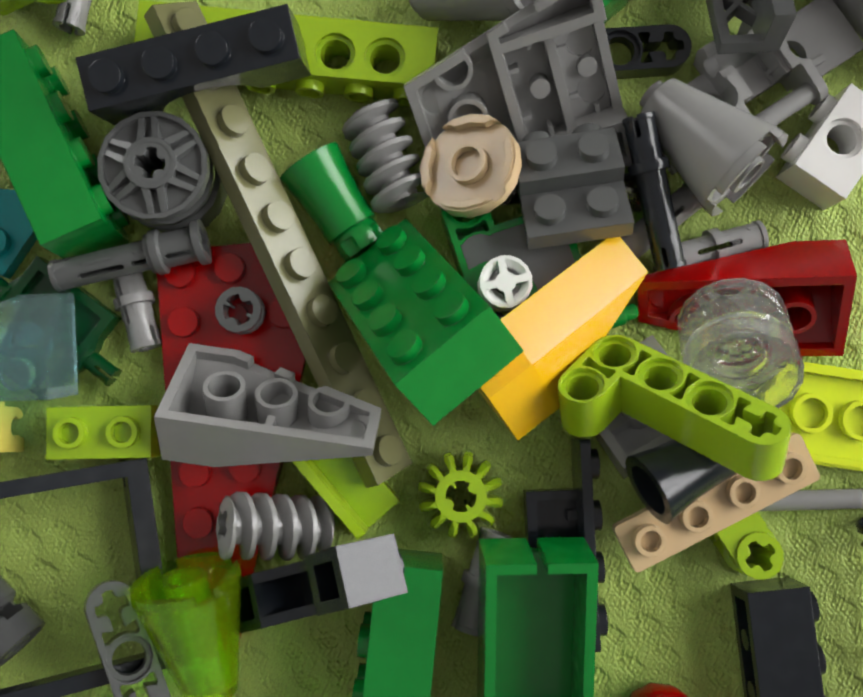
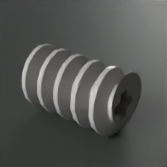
M393 98L380 100L358 109L344 123L342 128L345 139L351 141L349 149L352 157L359 160L356 165L359 175L367 177L363 184L367 194L375 195L370 203L373 211L377 213L398 212L429 197L425 191L418 192L416 189L421 184L420 172L410 173L409 171L411 167L420 161L419 155H403L402 153L404 149L413 143L412 137L409 135L396 137L395 135L397 131L406 125L404 117H388L389 114L399 107L397 99Z
M236 491L231 496H225L219 508L216 535L220 558L229 560L233 555L235 544H238L239 554L243 560H250L253 557L256 545H258L259 554L263 560H271L277 547L278 554L284 561H290L294 557L296 548L300 560H305V556L315 553L316 546L318 551L331 548L334 538V512L321 496H313L310 499L306 495H294L290 498L287 494H275L270 497L267 493H255L250 496L247 492Z

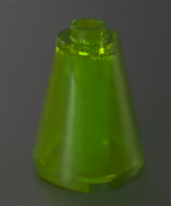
M204 552L175 559L177 568L163 574L160 573L159 566L148 570L136 579L129 589L131 606L182 697H232L239 687L241 570L238 561L236 560L232 564L231 558L229 560L221 559L219 552Z

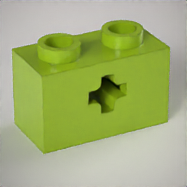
M159 405L46 407V460L152 458L161 456L154 415Z

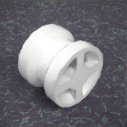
M500 255L491 259L483 267L477 282L478 294L494 311H512L525 301L532 289V274L529 267L521 259L511 255Z

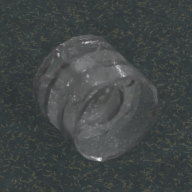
M747 278L722 279L700 288L685 301L677 317L682 363L778 409L794 398L803 384L804 362L798 343L793 335L794 329L790 322L788 309L778 292L763 282Z

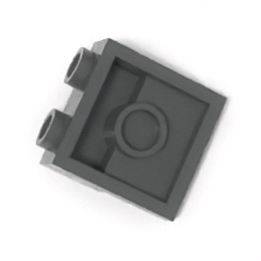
M585 123L575 128L572 134L550 137L547 132L534 131L524 136L521 142H517L521 151L522 168L516 187L528 250L633 235L634 219L624 184L625 165L615 127L601 129L595 123Z

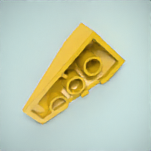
M621 237L607 238L500 319L524 352L477 390L517 441L559 409V378L595 341L607 336L648 273L647 269Z

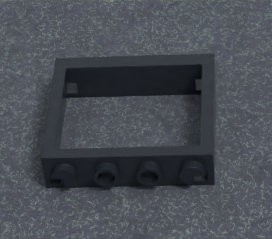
M147 458L0 482V499L122 478L140 608L161 669L176 666ZM144 652L112 660L114 669L120 673L134 672L143 663ZM102 663L0 689V697H62L109 683Z

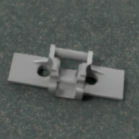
M814 0L797 11V15L779 51L717 55L715 41L713 40L697 51L693 65L700 76L687 84L750 113L745 105L746 103L775 84L781 83L787 92L791 89L793 91L755 115L776 126L808 104L817 105L825 100L829 92L822 76L862 51L863 41L833 0ZM742 21L737 35L754 34L752 27ZM790 48L794 49L799 57L793 54ZM670 162L671 168H668V171L671 175H674L677 171Z

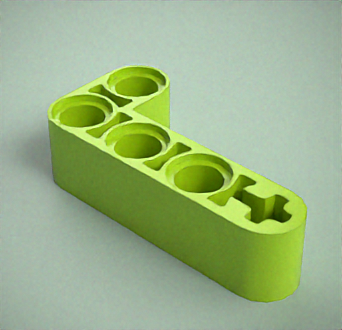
M622 335L601 337L558 380L561 424L571 435L587 438L598 435L623 412L745 478L754 481H767L782 473L785 466L792 428L790 419L783 411L629 337Z

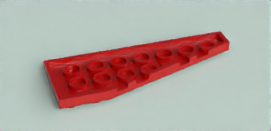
M251 243L211 246V264L202 265L197 261L172 267L169 274H157L165 392L189 343L240 350L254 356V364L274 372L282 367L294 372L295 380L303 383L302 376L306 364L305 357ZM231 287L250 289L262 299L265 305L266 315L263 324L258 330L250 334L240 335L226 330L219 324L215 316V305L219 296ZM238 298L232 302L236 308L229 307V317L236 318L241 324H244L250 319L246 316V313H253V305L246 304ZM170 461L184 653L235 648L240 642L241 633H237L228 581L255 573L259 549L258 545H256L253 557L250 560H243L239 554L238 544H235L233 555L229 560L220 558L216 535V523L220 504L225 496H231L236 491L247 492L250 496L255 493H267L272 497L276 494L283 462L209 467Z

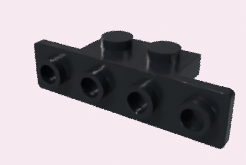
M571 438L573 488L523 490L525 538H527L530 548H537V538L584 537L599 563L598 583H604V557L601 551L596 552L595 531L602 530L603 516L600 501L593 500L592 480L599 479V454L596 448L591 449L590 439ZM597 595L595 652H601L600 636H607L608 618L605 605L603 603L599 604Z

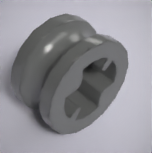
M231 287L219 296L215 305V316L219 324L226 330L240 335L250 334L258 330L263 324L266 315L262 299L253 291L244 287ZM238 298L246 304L253 305V313H246V316L250 319L244 324H241L236 318L229 317V307L235 309L236 307L232 302Z

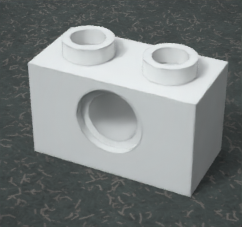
M852 83L834 97L828 94L825 100L814 107L808 116V119L813 122L812 126L805 136L799 133L786 147L781 155V159L786 161V163L776 176L777 179L822 210L845 200L863 175V91ZM827 137L836 142L839 154L830 149Z

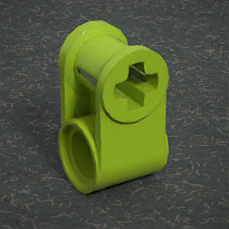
M759 511L708 537L724 559V562L737 572L744 573L754 579L766 580L774 577L781 570L784 562L783 549L759 514ZM750 543L757 545V548L752 552L755 558L753 562L745 560L751 555L748 547Z

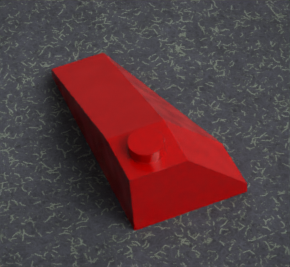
M846 239L787 242L646 274L638 287V322L694 335L703 331L728 336L729 343L745 346L747 341L772 346L773 353L790 357L843 356L857 273Z

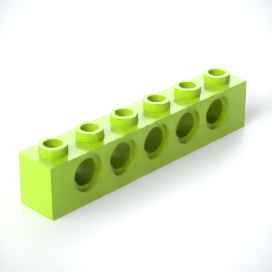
M139 0L134 43L154 38L144 15L152 5L166 4L167 2ZM199 5L207 24L256 12L254 10ZM293 14L300 26L311 76L264 88L247 85L240 86H246L248 90L260 94H273L276 92V89L293 90L302 97L313 99L322 98L324 94L344 95L345 99L357 103H369L373 101V98L397 99L399 106L410 107L404 90V84L437 63L438 27ZM335 56H345L349 59L348 63L339 69H331L326 66L327 62ZM384 60H391L399 65L396 70L388 74L379 73L374 69L379 62Z

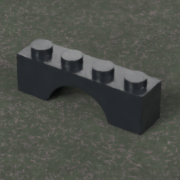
M288 4L75 58L88 111L113 125H117L119 121L138 112L164 111L166 105L173 100L204 89L231 85L264 88L311 76L300 26Z
M394 533L334 546L307 555L303 561L252 573L228 581L238 634L313 615L320 616L408 593L404 577V562L398 551Z

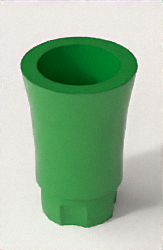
M333 142L317 148L299 159L281 175L282 185L302 205L330 245L334 244L345 262L359 257L376 243V239L383 232L373 219L375 214L350 173L338 143Z

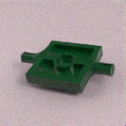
M39 256L35 257L20 277L10 283L0 277L1 357L51 396H62L77 375L86 369L106 386H110L117 380L114 377H119L122 370L110 363L99 352L105 339L122 319L119 315L81 286L68 289L65 292H57L52 286L48 275L47 265L50 262Z

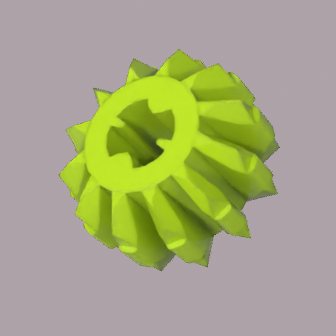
M451 452L444 453L443 457L448 468L447 471L443 473L433 463H429L426 467L428 473L438 480L437 483L419 481V491L435 494V497L421 501L419 509L421 512H428L438 508V511L432 516L429 525L433 529H437L447 518L450 520L448 536L451 538H456L459 523L466 524L470 537L477 536V527L473 521L475 518L479 517L488 526H492L495 522L492 515L484 509L485 506L494 508L503 506V499L501 497L487 494V491L497 489L502 485L501 478L497 476L482 481L481 479L490 470L491 463L483 460L474 471L470 470L473 462L472 452H464L461 467H455L454 457ZM457 481H465L468 491L474 494L470 502L464 499V506H455L452 496L446 494L450 485L454 489L457 488L455 484Z

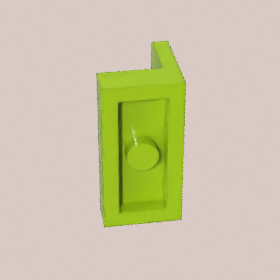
M352 457L292 462L356 539H360L370 526L400 502V498L385 481L378 486L366 488Z

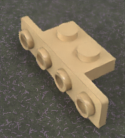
M792 432L785 466L782 473L777 477L767 481H754L736 474L693 502L669 524L659 521L645 507L614 523L612 530L631 568L635 572H641L818 481L820 474L802 436Z

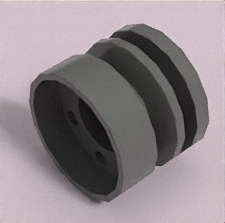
M163 111L138 112L119 121L104 138L97 157L98 180L106 197L125 214L138 220L151 230L158 229L162 233L188 227L189 222L194 219H200L206 228L221 213L227 192L200 135L182 118ZM164 163V164H165V167H164V169L162 170L161 167H162V164Z

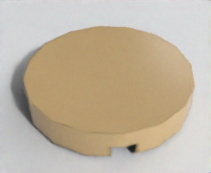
M468 114L452 119L442 127L445 131L439 134L436 140L432 137L424 149L420 164L421 185L433 203L451 216L472 218L487 214L505 202L518 183L522 168L520 146L510 130L490 115Z

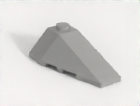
M189 343L154 415L162 460L209 467L372 456L382 408L328 386H322L317 389L296 381L295 373L280 367L274 372L254 364V356L240 350Z

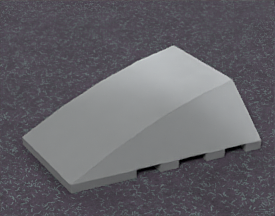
M534 0L406 82L404 90L424 146H427L432 137L436 140L439 134L445 131L442 127L449 121L468 114L492 116L510 130L517 142H521L524 136L534 131H544L550 137L572 134L573 130L582 124L595 123L601 129L615 127L624 165L631 166L632 161L625 128L622 125V120L628 116L622 105L604 21L607 20L603 0Z

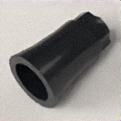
M674 439L657 447L630 455L625 461L628 477L638 497L650 513L665 524L672 522L688 506L714 487L737 474Z

